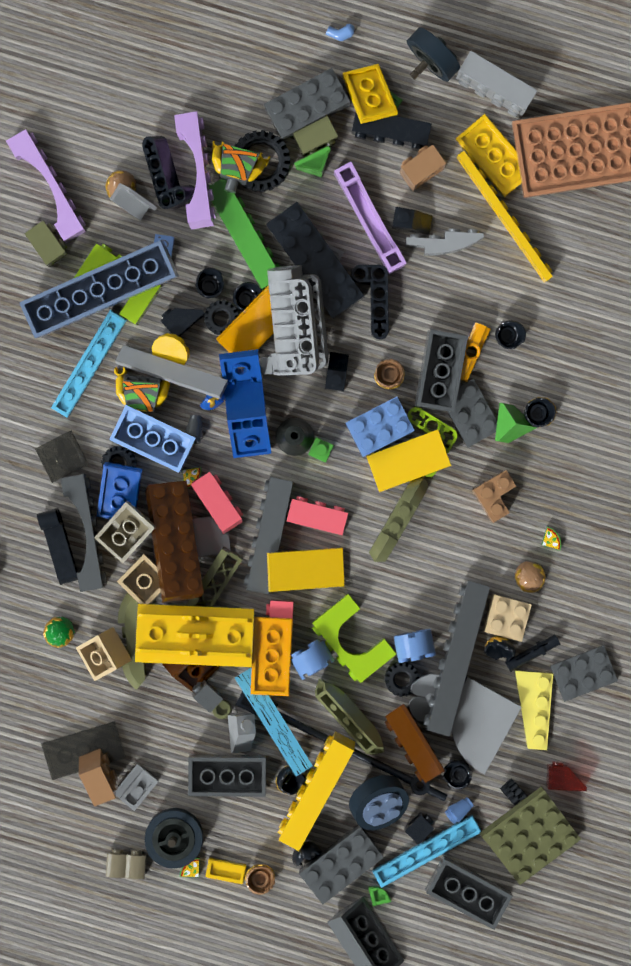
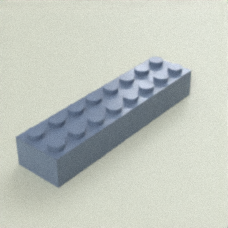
M160 240L26 299L19 304L34 338H41L175 279L179 275L164 241Z

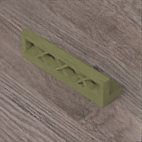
M223 547L202 579L203 591L214 588L215 597L205 600L203 594V601L198 602L200 598L190 599L186 606L203 604L204 607H207L206 603L211 602L208 607H213L243 558ZM227 555L237 560L234 567H225L224 560ZM224 572V583L215 584L214 575Z

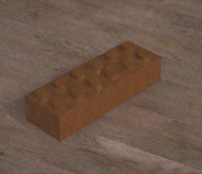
M177 481L150 484L145 492L149 518L156 526L152 531L162 603L200 598L204 591L187 482Z

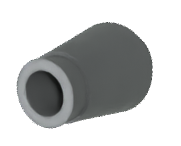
M190 415L185 431L186 434L196 438L194 444H200L201 439H203L202 420L199 415Z

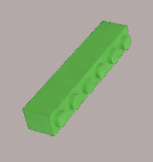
M220 179L209 186L214 196L212 203L263 291L269 285L267 270L280 266L278 263L274 265L271 259L274 256L269 247H264L262 243L264 238L259 230L255 231L252 225L255 222L250 213L246 215L243 208L246 206L241 197L237 198L234 193L225 191L227 180Z

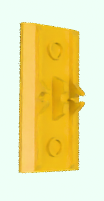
M138 604L135 662L252 667L254 609Z

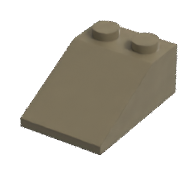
M126 501L94 538L121 563H124L156 526L129 501Z

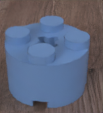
M431 629L394 636L399 663L410 661L409 658H411V661L421 660L423 655H425V658L436 656Z
M317 639L308 645L309 649L306 651L300 649L291 655L293 657L291 662L302 680L306 679L305 674L311 676L327 667L329 660L331 663L335 662L324 641L320 642Z

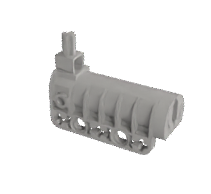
M302 265L270 268L267 270L275 352L259 359L262 374H312L317 369L326 366L329 359L321 280L315 274L303 275ZM311 278H312V281H313V282H316V285L313 286V292L316 291L317 294H316V293H313V294H312V286L310 285V282H309V281L311 280ZM313 298H315L318 302L316 308H314ZM315 317L316 320H319V324L315 325ZM317 336L321 338L320 346L317 345ZM319 357L323 358V361L320 364Z

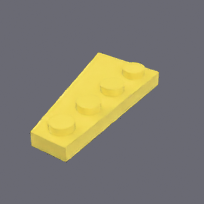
M514 670L527 748L547 750L553 673Z

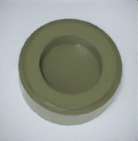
M223 699L212 711L215 717L225 719L231 714L232 707L227 700Z

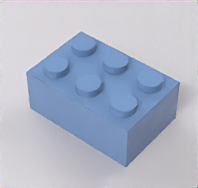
M398 397L345 423L362 457L415 431Z

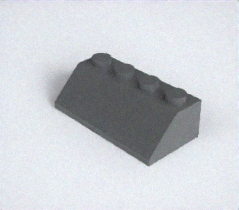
M432 329L428 330L414 406L455 412L468 336Z
M364 896L339 911L327 922L355 966H400L404 962L401 954Z

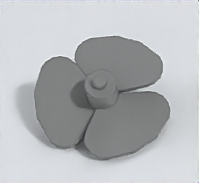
M440 674L422 676L411 685V692L421 696L413 697L408 704L411 715L418 721L423 722L425 715L429 714L431 708L428 706L431 695L434 696L436 689L433 688L436 676L439 677Z

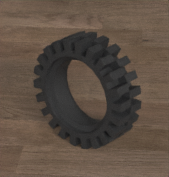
M257 130L252 131L253 133H247L243 138L241 137L234 147L248 150L256 144L268 145L277 153L279 163L276 171L271 176L262 179L256 178L251 182H247L244 187L255 192L271 191L274 187L280 186V183L284 182L289 173V150L285 142L278 135L275 136L272 132L269 131L268 133L265 130H261V132H257Z

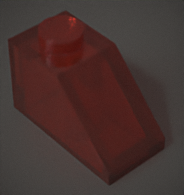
M552 761V764H547L546 787L548 790L587 791V787L567 765H564V762Z

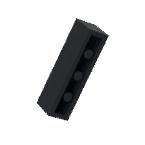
M355 112L351 134L355 135V138L365 140L368 137L373 138V141L377 143L388 141L393 142L392 145L397 147L408 145L411 146V149L419 151L428 145L432 123L390 116L361 124Z

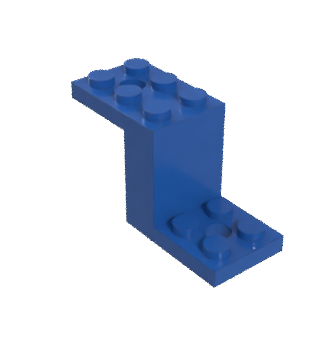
M258 349L219 354L222 378L228 380V385L224 392L233 457L240 458L272 454Z

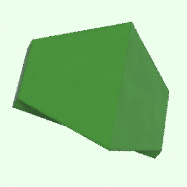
M327 146L295 162V168L322 178L331 152L330 147Z
M500 403L495 441L510 443L538 428L529 424L525 419V415L514 405Z

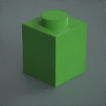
M316 437L308 455L326 463L334 445Z

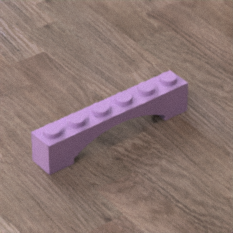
M197 111L174 115L176 133L179 140H184L189 145L196 162V187L190 204H186L188 224L191 230L214 226L213 219L216 218L215 208L211 206L214 196L212 189H209V183L212 182L211 174L206 168V165H209L208 154L204 153V147H207L205 135L202 136V130L205 129L203 118H199Z
M25 129L6 140L17 160L23 159L32 164L48 182L57 206L58 217L57 223L54 225L63 241L67 243L86 232L83 228L86 226L81 215L77 217L74 212L77 208L71 199L67 200L64 195L67 192L61 182L57 183L55 179L57 174L52 165L48 167L46 164L47 156L42 149L38 150L35 145L38 141L33 132L29 134Z
M352 162L334 170V175L380 260L386 267L388 274L390 275L406 266L407 263L378 215Z

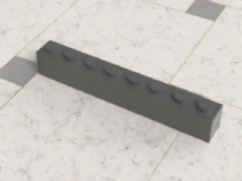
M469 580L460 586L458 595H461L459 603L456 602L453 611L456 616L454 621H451L448 632H451L450 638L445 641L443 648L446 651L445 656L441 658L438 669L441 670L440 675L435 678L433 688H436L434 696L431 695L428 706L431 708L423 721L426 731L446 737L451 734L488 597L489 586Z

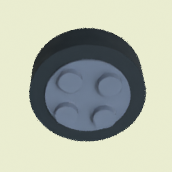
M390 775L376 776L366 779L353 792L349 801V809L361 828L379 830L392 825L402 817L409 805V796L396 777Z

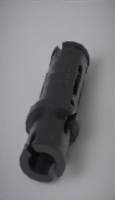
M553 634L542 642H536V645L521 652L509 661H505L509 671L512 672L538 656L546 655L547 651L561 644L557 636Z

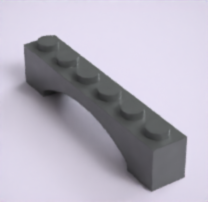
M86 474L61 478L63 496L69 497L76 506L86 533L85 561L81 572L77 573L80 592L104 588V584L107 583V577L101 568V565L104 564L103 555L98 550V546L101 544L94 538L97 535L95 533L97 519L96 515H92L91 508H94V501L92 496L89 497L88 489H91L89 477L86 478Z

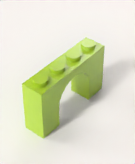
M96 244L74 278L123 256L118 254L116 257L111 253L112 249L105 244L101 246ZM159 285L129 298L119 314L135 325H138L162 287Z
M346 594L312 622L314 625L312 629L318 636L322 635L325 638V644L330 651L334 650L337 653L336 659L338 662L350 669L348 672L350 677L354 681L358 680L361 683L393 658L396 652L384 638L368 651L361 654L350 653L341 646L338 639L340 627L360 610V607L352 597Z

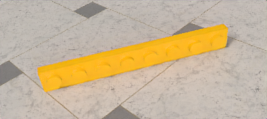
M465 151L458 154L457 160L544 283L553 277L551 275L552 269L547 263L544 264L541 261L540 257L542 256L536 247L532 248L529 243L531 241L529 236L525 232L520 231L517 219L508 214V207L503 200L499 201L496 197L497 191L492 185L487 184L484 172L481 169L477 170L472 155L470 153L466 154Z

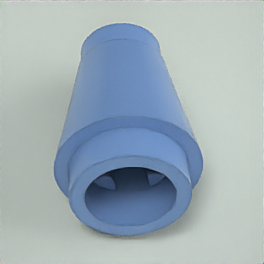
M466 797L447 807L445 814L453 824L459 823L474 805Z

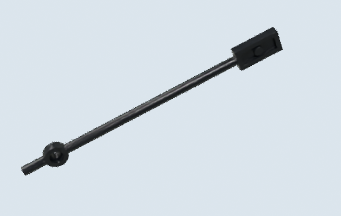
M242 691L236 706L257 715ZM279 711L287 724L323 742L326 741L328 735ZM354 749L353 757L410 784L414 794L424 795L428 793L442 801L446 800L447 794L431 787L429 781L425 783L422 780L423 787L418 788L416 786L417 782H419L417 776L413 778Z

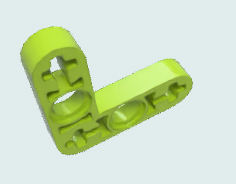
M414 407L410 409L407 414L410 423L424 432H431L427 429V423L431 420L438 424L437 430H439L443 441L445 439L444 432H452V437L454 438L446 442V445H449L448 449L445 447L448 454L457 440V432L421 408ZM419 411V416L423 419L425 415L429 417L424 422L423 427L419 425L422 422L419 419L412 420V412ZM436 472L426 475L425 477H432L436 474Z

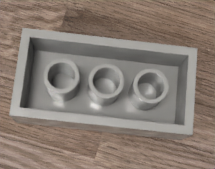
M472 51L469 52L456 77L460 85L466 88H473L477 95L483 98L485 96L491 99V103L497 107H505L508 109L507 112L514 117L520 116L522 118L537 92L533 87Z

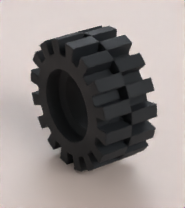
M218 300L207 307L204 321L212 333L220 335L239 314L232 303ZM218 311H225L229 314L227 324H216L214 316Z
M114 446L108 449L102 456V470L104 463H112L113 458L116 456L124 457L126 466L136 468L137 460L135 455L126 447Z
M408 662L393 663L385 673V683L388 690L399 697H407L413 694L411 692V685L419 679L417 669ZM406 672L409 675L410 681L406 686H399L395 683L397 673Z
M512 778L500 788L514 806L528 797Z

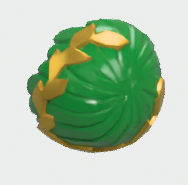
M66 617L52 618L47 622L43 631L46 642L56 648L67 646L75 633L72 622Z

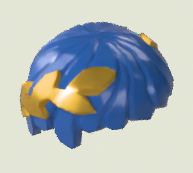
M225 392L221 399L206 395L200 407L204 410L217 408L224 402Z

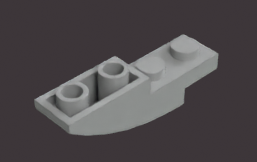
M451 228L449 232L445 231L444 239H441V236L429 235V238H421L422 235L410 234V237H406L405 247L424 248V256L445 255L458 252L476 244L483 239L484 233H479V230L474 229L468 230V233L460 232V229Z

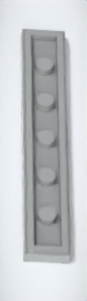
M123 345L115 360L116 364L218 399H221L228 385V380L125 345Z

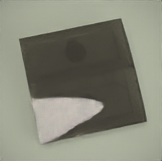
M72 430L35 448L52 483L89 465Z

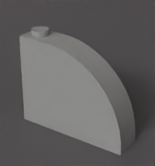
M466 676L451 732L463 758L473 768L485 775L517 717L521 706Z

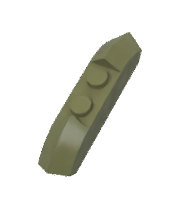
M424 477L410 481L369 551L374 562H386L429 487Z
M127 593L119 608L118 623H125V627H122V637L126 638L127 646L124 647L132 661L123 665L122 668L128 682L137 690L147 678L146 663L135 662L137 610L139 603Z
M319 679L315 688V697L366 754L383 753V743L374 725L342 690L327 681Z

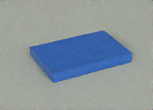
M108 462L104 463L96 517L111 519L126 501H129L137 509L143 469Z

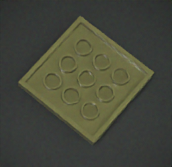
M542 786L480 832L482 838L519 885L581 840Z

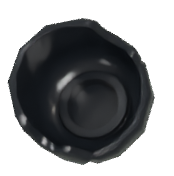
M205 268L198 274L195 281L198 293L207 299L215 298L221 294L225 284L222 273L215 268Z
M244 282L235 289L233 302L239 310L244 311L262 290L253 282Z
M507 320L497 327L495 338L497 343L504 349H516L525 342L526 331L519 322Z
M454 760L444 767L443 778L450 787L463 789L470 784L472 770L466 762Z
M306 841L299 851L294 849L292 855L293 864L296 867L302 866L303 859L311 861L320 855L322 850L314 842Z

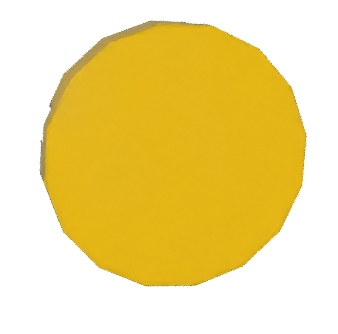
M171 333L159 336L152 345V355L181 365L187 363L190 357V350L188 346L186 347L185 341L181 337Z

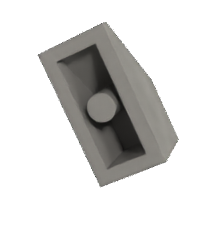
M238 713L228 715L231 753L250 751L256 734L254 714Z

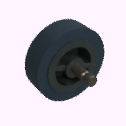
M419 27L408 38L407 44L421 61L415 70L409 74L414 80L428 68L438 78L448 82L461 68L456 59L457 56L446 47L447 44L441 37H435L428 30Z
M169 808L159 812L152 818L145 832V847L149 856L157 864L166 868H181L190 864L198 856L203 843V830L200 822L192 813L181 808Z

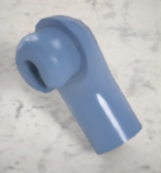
M346 24L345 27L338 30L329 26L326 35L338 41H344L353 36L355 27L352 24Z

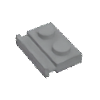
M137 763L118 786L116 796L135 811L159 780Z

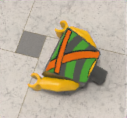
M215 141L212 142V161L215 171L220 174L221 179L227 180L225 191L236 193L238 183L246 185L247 182L255 180L263 172L265 166L268 165L270 156L265 159L262 157V152L259 154L224 144V142L217 146Z
M123 367V372L118 374V368H114V373L118 377L116 378V394L122 404L147 415V412H154L155 407H160L167 398L170 382L161 381V379L156 377L126 375L127 370L125 367Z

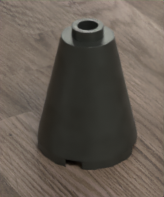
M289 418L278 427L276 441L284 453L298 456L306 453L311 448L314 441V432L307 421L301 418ZM292 432L298 433L297 439L291 438Z

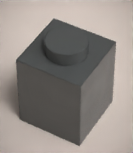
M206 680L202 683L198 682L192 689L193 698L209 713L223 700L221 693Z

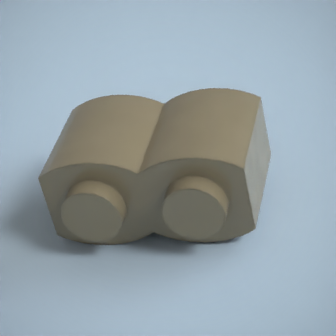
M113 848L112 851H108L106 877L145 878L146 854L142 853V850L133 849L131 853L123 852V849Z

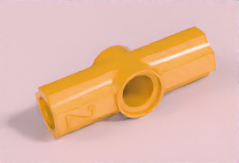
M475 322L468 337L466 349L473 347L476 350L475 357H469L465 351L460 380L468 381L490 332V328Z

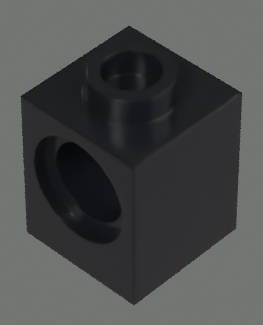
M420 812L404 827V831L419 845L435 829L432 825L434 821L428 814L423 815Z

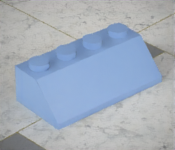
M125 405L109 440L181 473L196 438Z

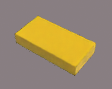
M209 857L205 877L243 884L247 864Z

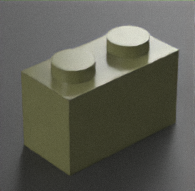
M328 116L293 133V137L303 156H309L324 146L331 147L338 140V135Z
M41 221L24 234L44 263L50 267L67 255L65 251L67 246L61 238L57 240L54 235L56 230L51 223L46 224L44 221Z

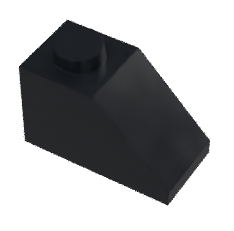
M395 207L392 229L429 235L433 215L413 209Z
M168 309L162 314L163 319L160 321L172 334L180 337L199 321L205 313L203 310Z
M330 352L325 390L344 392L349 354Z

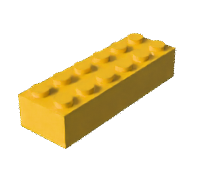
M336 731L333 736L329 735L324 743V752L320 751L315 760V769L311 768L306 776V785H301L297 793V801H293L288 809V818L284 817L279 825L277 832L280 834L279 841L297 851L302 847L354 752L355 741Z

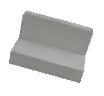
M119 183L110 197L111 201L140 221L148 208L154 211L157 209L152 203Z

